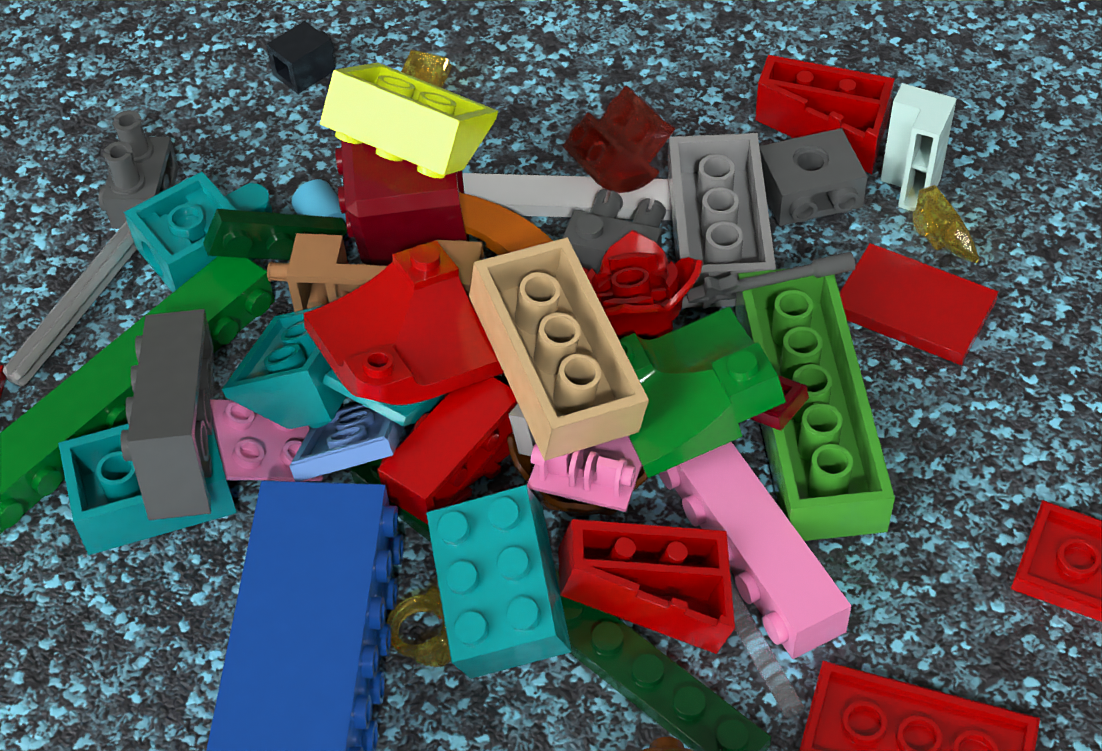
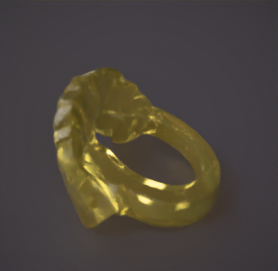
M432 586L426 594L411 596L400 602L395 610H392L386 624L391 625V646L393 649L404 656L415 658V661L421 665L433 666V668L447 665L451 661L439 589L436 586ZM429 612L438 619L443 620L440 633L422 644H407L399 638L401 624L414 613Z

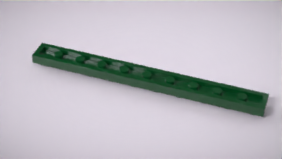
M383 458L355 466L351 470L353 481L356 484H381L377 469L380 467ZM389 500L390 506H397L398 517L431 543L429 526ZM556 571V576H557V581H558V586H559V591H560L559 573ZM561 596L572 650L570 654L688 748L694 751L768 750L771 745V736L616 616Z

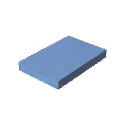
M362 404L339 409L335 418L330 423L319 428H310L289 466L295 482H300L392 456L405 426H401Z

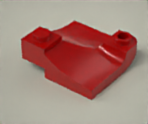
M437 240L392 254L393 262L367 283L331 303L303 313L306 331L338 379L355 397L390 405H407L426 401L504 373L485 330L459 278V268Z

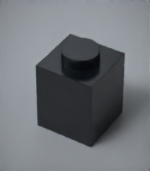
M306 21L301 22L266 44L272 74L297 94L335 70L332 40L324 31H318Z

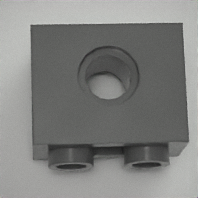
M842 128L759 146L766 199L779 226L805 222L813 218L840 212L844 213L863 207L868 176Z

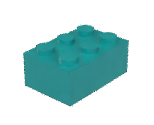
M213 422L212 435H208L209 455L212 459V477L205 478L207 490L211 496V514L148 520L133 462L125 461L122 455L121 431L129 429L128 424L58 443L73 523L88 555L237 513L229 481L225 477Z
M527 485L426 513L452 664L472 679L572 652L543 507Z

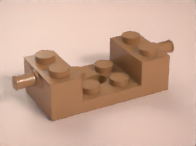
M296 233L290 262H269L267 277L270 282H288L294 311L296 312L326 305L347 295L367 283L387 266L348 264L343 235ZM437 240L459 268V278L469 298L474 262L484 259L482 242Z

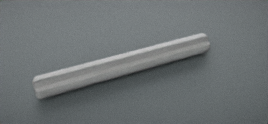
M127 220L4 366L3 373L10 383L23 387L30 381L137 250Z

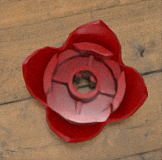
M632 229L610 246L603 256L601 268L597 274L593 268L588 270L583 267L619 339L622 336H629L633 333H636V335L647 334L653 337L670 333L673 330L672 321L679 315L683 298L699 277L703 263L702 260L690 257L682 258L675 264L672 261L668 263L664 250L655 241Z

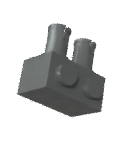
M131 110L120 112L113 118V127L119 140L109 144L104 149L105 153H103L104 159L108 164L109 175L106 185H101L99 205L102 211H106L112 229H120L125 223L126 217L124 212L173 187L179 169L171 138L146 137L141 123V116L139 113Z
M607 189L600 190L595 196L590 213L574 210L562 239L568 237L582 267L588 270L593 268L597 274L600 271L603 256L610 246L632 229L655 241L661 247L662 229L659 226L666 214V209L661 202L654 200L652 208L648 213L647 209L650 204V198L641 200L633 222L616 219L623 206L622 197L612 190L607 203H603L608 191Z

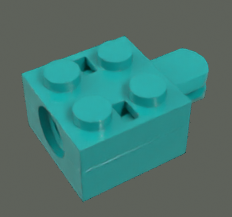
M200 172L126 210L124 214L136 249L173 293L217 257L208 256L203 245L217 209L273 213L269 193L265 187L256 183H248L224 196L203 172ZM248 258V259L251 260V261H253V260H255V259H257V258Z

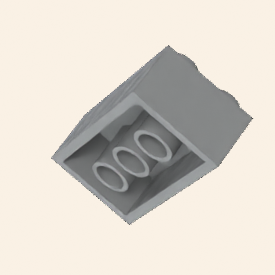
M758 133L669 137L668 182L676 263L680 259L687 257L702 260L703 263L701 273L691 289L703 285L704 278L706 277L719 280L736 274L738 279V273L776 270ZM684 296L682 308L702 307L701 302L688 303L687 296ZM736 298L719 300L710 307L736 306Z

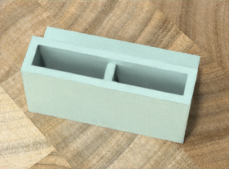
M903 83L893 101L880 181L901 187L898 207L925 214L941 179L957 98Z

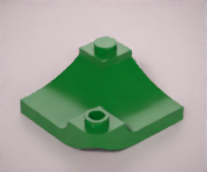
M730 306L659 338L643 340L636 333H633L619 340L649 399L639 432L628 435L648 478L743 437L738 423L786 403L777 372L759 342L754 343Z

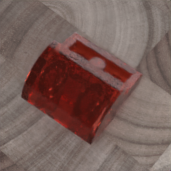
M625 85L618 96L609 103L606 112L600 119L587 112L581 122L571 130L569 138L563 144V147L598 185L609 191L626 193L644 187L660 173L651 161L675 131V128L636 91Z

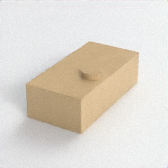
M568 237L474 262L469 298L544 461L638 433L649 399Z

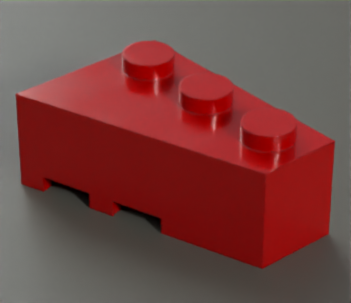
M768 55L758 82L755 120L792 138L842 128L864 171L872 174L889 117L895 78Z
M491 377L446 393L444 399L431 413L422 415L416 422L413 432L398 448L396 447L394 455L383 458L380 467L377 469L381 485H386L388 500L428 525L427 512L464 502L472 495V489L469 486L484 475L491 480L501 472V466L498 463L510 455L507 437L513 430L509 413L518 404L511 387Z
M571 520L558 548L560 596L715 654L719 652L735 629L727 531Z

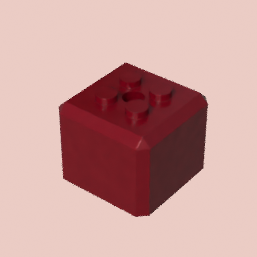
M341 140L342 147L335 149L338 173L343 175V186H338L339 205L341 213H345L349 238H355L362 264L388 266L393 262L392 254L435 240L470 241L469 234H466L459 192L464 193L462 170L445 175L441 179L433 178L418 172V165L407 160L392 161L380 157L376 154V148L366 143L352 144Z

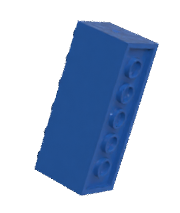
M261 481L206 751H376L378 723L377 721H372L374 704H382L384 699L385 675L383 671H379L381 656H389L391 625L386 624L387 610H395L398 597L397 579L392 578L394 565L402 564L404 554L403 535L397 534L398 508L397 506H390L386 485Z

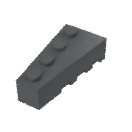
M205 309L145 315L143 335L136 336L135 338L138 365L131 366V385L134 396L126 398V416L129 429L121 431L122 455L125 461L133 462L148 520L211 514V496L208 493L205 478L212 477V459L209 455L208 435H212V416L209 398H213V344Z

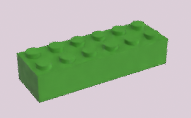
M785 269L738 273V280ZM835 275L821 278L809 276L737 292L736 315L746 333L754 343L759 342L779 376L807 385L809 399L782 431L760 423L778 506L804 541L888 532L895 497Z

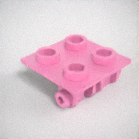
M210 399L212 422L226 480L295 482L289 466L309 432V426L287 429L232 400ZM321 475L300 482L322 481L323 476Z
M628 436L544 461L537 444H535L531 454V463L535 465L527 486L531 490L626 512L642 465Z

